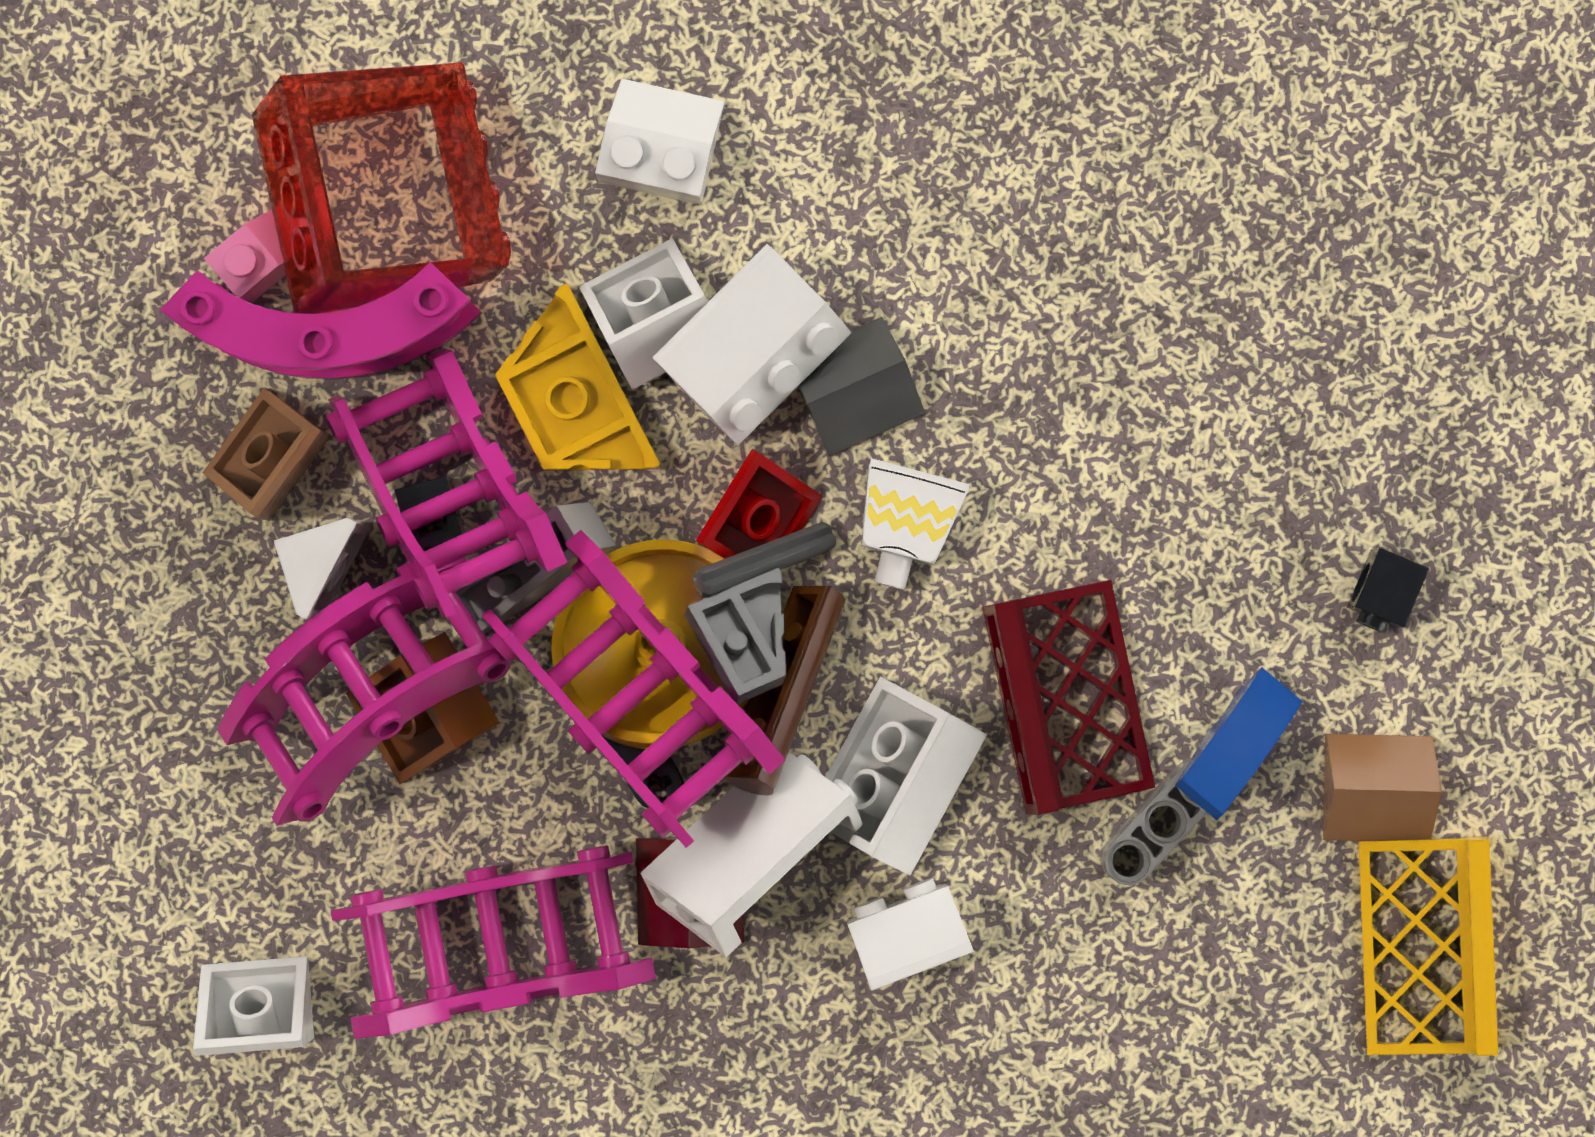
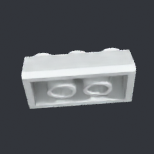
M766 244L652 358L699 409L732 441L739 445L851 334V331L830 306L772 247Z
M880 676L825 776L832 782L835 779H840L853 790L858 798V803L855 806L863 825L856 832H853L842 823H839L830 832L871 857L911 875L987 734Z

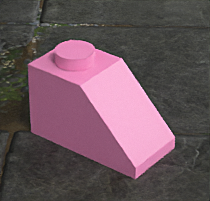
M294 197L245 223L204 257V259L236 297L253 303L325 243L329 237Z

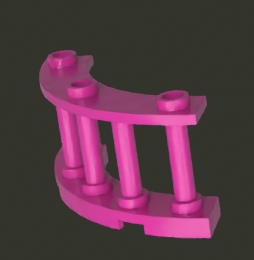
M431 262L412 279L389 294L364 305L338 312L302 314L271 310L232 295L222 285L213 283L198 270L160 309L176 324L192 335L252 366L281 375L328 380L365 377L398 368V366L414 361L425 354L428 355L441 348L463 332L482 314L471 300Z
M443 348L425 356L430 369L423 372L424 378L349 410L345 398L336 395L328 399L333 412L325 416L337 443L348 442L357 464L383 514L376 517V521L387 545L391 547L398 543L417 577L413 579L414 584L426 609L436 606L441 614L448 618L456 614L448 596L453 591L524 559L527 563L536 561L547 572L566 564L567 560L546 512L534 502L527 491L518 495L513 486V483L517 482L515 473L498 443L493 442L490 444L487 437L482 438L475 424L476 421L483 419L482 413L453 351ZM433 397L435 401L444 398L456 423L449 426V433L375 465L359 429ZM459 452L462 456L471 453L480 470L474 473V480L403 512L399 511L385 484L454 453ZM482 499H485L487 503L493 500L497 501L501 508V511L497 512V519L426 551H423L411 532ZM505 538H508L510 541L444 572L438 573L437 571L439 568Z
M580 530L565 543L578 560L571 566L574 572L510 628H507L491 609L486 611L482 617L496 632L488 641L509 664L518 657L574 721L575 724L567 731L588 755L597 748L649 807L641 815L662 838H665L672 832L684 847L687 848L694 840L677 821L684 812L741 762L747 765L755 759L770 775L786 759L761 728L738 706L722 687H717L703 672L699 662L667 627L664 628L644 605L646 602L607 555ZM600 586L615 604L609 611L611 617L546 673L523 645L589 588L593 592ZM638 630L656 651L649 658L652 664L587 720L561 689L622 635L627 633L631 636ZM679 677L696 696L690 702L693 708L627 765L602 736L666 679L671 683ZM719 721L731 734L724 740L727 746L661 803L642 781L708 724L712 728Z
M465 557L437 569L438 573L444 572L467 560ZM406 563L396 568L399 577L374 589L366 582L311 617L266 657L265 661L270 668L259 678L253 686L251 682H245L227 708L217 731L226 745L248 740L256 741L282 782L286 792L272 816L276 826L297 820L301 822L310 821L323 814L330 799L355 766L380 742L397 734L403 725L413 717L456 693L483 682H494L506 675L511 667V663L509 664L488 641L456 591L448 594L456 614L448 617V620L467 646V649L444 658L437 663H434L404 618V615L425 607L413 579L417 577L409 563ZM384 626L415 674L381 696L350 647L363 637ZM331 661L363 708L361 712L349 720L335 734H333L304 689L312 678ZM289 706L318 750L301 771L275 732L280 719Z
M605 845L577 851V861L498 875L496 865L465 871L466 881L387 898H384L382 889L351 895L352 906L331 910L332 921L360 918L375 1001L370 1002L372 1012L350 1017L354 1039L393 1035L451 1020V1015L478 1009L484 1013L529 1004L533 998L560 994V998L620 990L656 979L652 958L630 960L629 952L623 951L608 869L633 863L632 852L610 855L609 846ZM586 873L602 956L597 957L598 965L577 968L576 959H570L555 878ZM534 882L549 964L544 965L545 974L517 979L516 970L510 971L495 889ZM474 893L489 975L484 977L486 986L457 991L456 983H450L435 901ZM414 906L429 988L424 989L426 999L404 1004L403 997L396 995L381 913Z

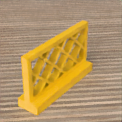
M1488 836L1466 838L1358 841L1367 1055L1476 1054V1056H1499L1490 839ZM1433 850H1456L1457 872L1442 888L1418 867ZM1393 851L1409 867L1387 889L1370 874V852ZM1402 851L1423 852L1412 861ZM1413 871L1437 892L1416 915L1392 894ZM1456 882L1458 885V903L1446 893ZM1371 883L1383 893L1373 905ZM1441 898H1444L1459 912V925L1444 941L1421 921L1424 915ZM1387 899L1411 919L1390 942L1373 927L1372 914ZM1415 925L1439 945L1418 968L1395 948ZM1459 935L1460 956L1449 947ZM1373 936L1384 946L1375 958ZM1443 951L1461 966V979L1447 994L1441 991L1423 974ZM1389 952L1413 973L1392 995L1375 980L1374 968ZM1418 978L1441 999L1421 1021L1416 1019L1397 1001ZM1461 989L1463 1010L1451 1000ZM1375 990L1387 1000L1377 1011ZM1447 1004L1463 1019L1464 1041H1440L1425 1026ZM1391 1006L1395 1007L1415 1026L1401 1042H1377V1020ZM1419 1032L1430 1040L1428 1042H1411Z

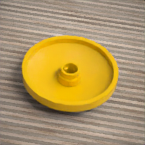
M665 539L637 542L608 553L607 557L646 602L644 605L664 628L667 627L699 662L700 668L717 687L721 686L729 695L685 617L688 605L704 599L698 594L697 588L693 583V574L700 568L723 560V558L693 543ZM600 586L593 592L588 588L556 616L551 641L553 667L611 617L609 611L615 604ZM638 630L631 636L625 633L566 684L562 691L588 720L652 664L649 658L656 651ZM679 677L671 683L666 679L603 736L626 746L646 749L693 708L690 702L696 696ZM748 700L739 703L738 706L743 709ZM719 721L712 728L707 724L683 746L698 742L724 726Z

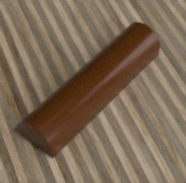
M793 586L783 611L784 635L782 644L786 658L785 680L782 685L750 698L745 713L761 728L785 759L787 758L845 604V597L832 586ZM755 759L747 765L741 762L723 779L744 791L769 796L774 792L785 761L770 775Z

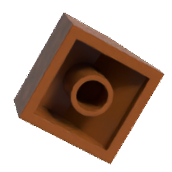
M446 632L422 643L434 663L458 653ZM401 654L369 678L382 696L415 673L403 654ZM475 685L442 700L413 717L403 725L397 734L383 740L377 747L397 781L401 784L500 724L492 711L487 698L482 694L479 687ZM350 690L345 693L357 714L361 712L363 708Z

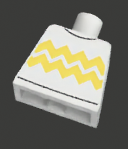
M871 458L867 475L861 546L882 552L874 582L905 590L913 560L929 565L935 564L968 493L970 484Z

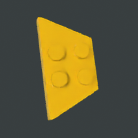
M568 283L561 285L555 292V297L538 320L534 321L524 334L521 343L513 354L507 357L495 374L543 470H654L660 467L661 464Z

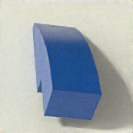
M1261 667L1239 689L1222 717L1208 730L1175 786L1215 820H1218L1262 764L1303 701Z

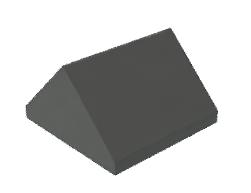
M882 317L851 330V334L798 386L828 456L925 414L906 360Z

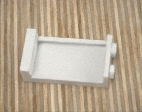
M788 752L772 795H757L734 786L686 830L694 840L691 845L685 848L678 839L675 840L640 874L657 906L723 956L727 957L742 943L733 926L737 919L839 823H842L853 832H856L863 825L855 806L858 803V798L853 790L842 780L835 779L832 782L823 776L818 767L805 755L800 754L798 757H795Z

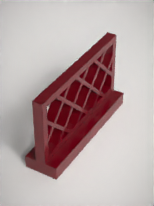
M1107 580L983 606L985 624L1025 813L1040 815L1059 811V809L1155 788L1112 581ZM1100 593L1104 616L1093 631L1070 615L1082 596ZM1070 599L1064 610L1053 604L1054 602ZM1042 606L1058 617L1044 642L1027 631L1023 609ZM1065 623L1089 638L1075 662H1072L1051 648ZM1106 627L1110 642L1101 636ZM1030 643L1039 649L1035 654L1034 658L1032 656ZM1096 643L1112 653L1115 668L1105 683L1081 668ZM1046 654L1069 669L1055 694L1038 684L1036 669ZM1076 675L1100 690L1086 714H1083L1062 700ZM1117 679L1121 694L1112 689ZM1041 695L1050 701L1046 706L1045 710L1043 708ZM1107 695L1122 704L1125 710L1126 720L1116 735L1092 720ZM1057 706L1080 721L1066 746L1050 737L1047 721ZM1087 727L1111 742L1096 767L1073 752ZM1128 732L1132 746L1123 741ZM1052 748L1061 753L1056 762L1054 760ZM1118 748L1135 757L1139 780L1119 783L1104 773ZM1069 758L1090 772L1091 775L1080 793L1062 796L1058 774ZM1099 779L1109 785L1092 790Z

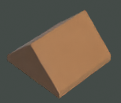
M264 387L202 473L250 514L259 519L270 521L331 435Z
M1325 734L1323 840L1380 841L1432 838L1442 794L1433 736Z

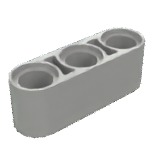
M1191 758L1185 759L1178 764L1103 846L1100 856L1102 869L1107 876L1119 884L1131 886L1145 880L1207 814L1204 809L1175 786ZM1160 806H1169L1174 811L1176 817L1174 828L1165 835L1154 834L1149 825L1151 813ZM1121 846H1135L1140 856L1139 865L1131 873H1117L1112 863L1114 853Z

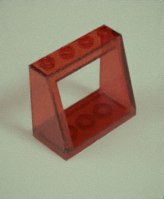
M464 62L282 75L252 114V120L294 313H329L364 305L398 289L428 264L418 263L344 271L315 140L314 126L430 106L464 259L431 263L457 288L491 282L509 266L511 257L510 239L508 234L501 229L497 212L500 202L499 191L496 183L490 180L486 163L488 142L485 133L478 128L475 114L477 104L476 89L473 82L467 79Z

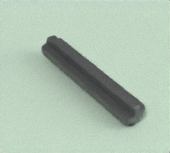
M820 522L702 567L693 574V583L697 588L698 594L702 598H707L776 568L783 570L827 553L831 548L835 547L836 537L828 523Z

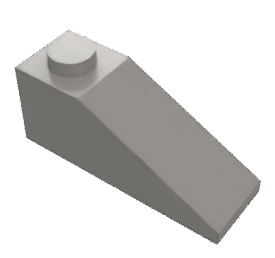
M591 502L556 505L546 513L567 560L566 564L547 572L536 561L527 563L524 559L456 591L484 634L492 629L482 617L486 611L491 609L503 623L544 598L574 572L571 566L578 560L565 543L578 531L582 530L605 554L617 546Z

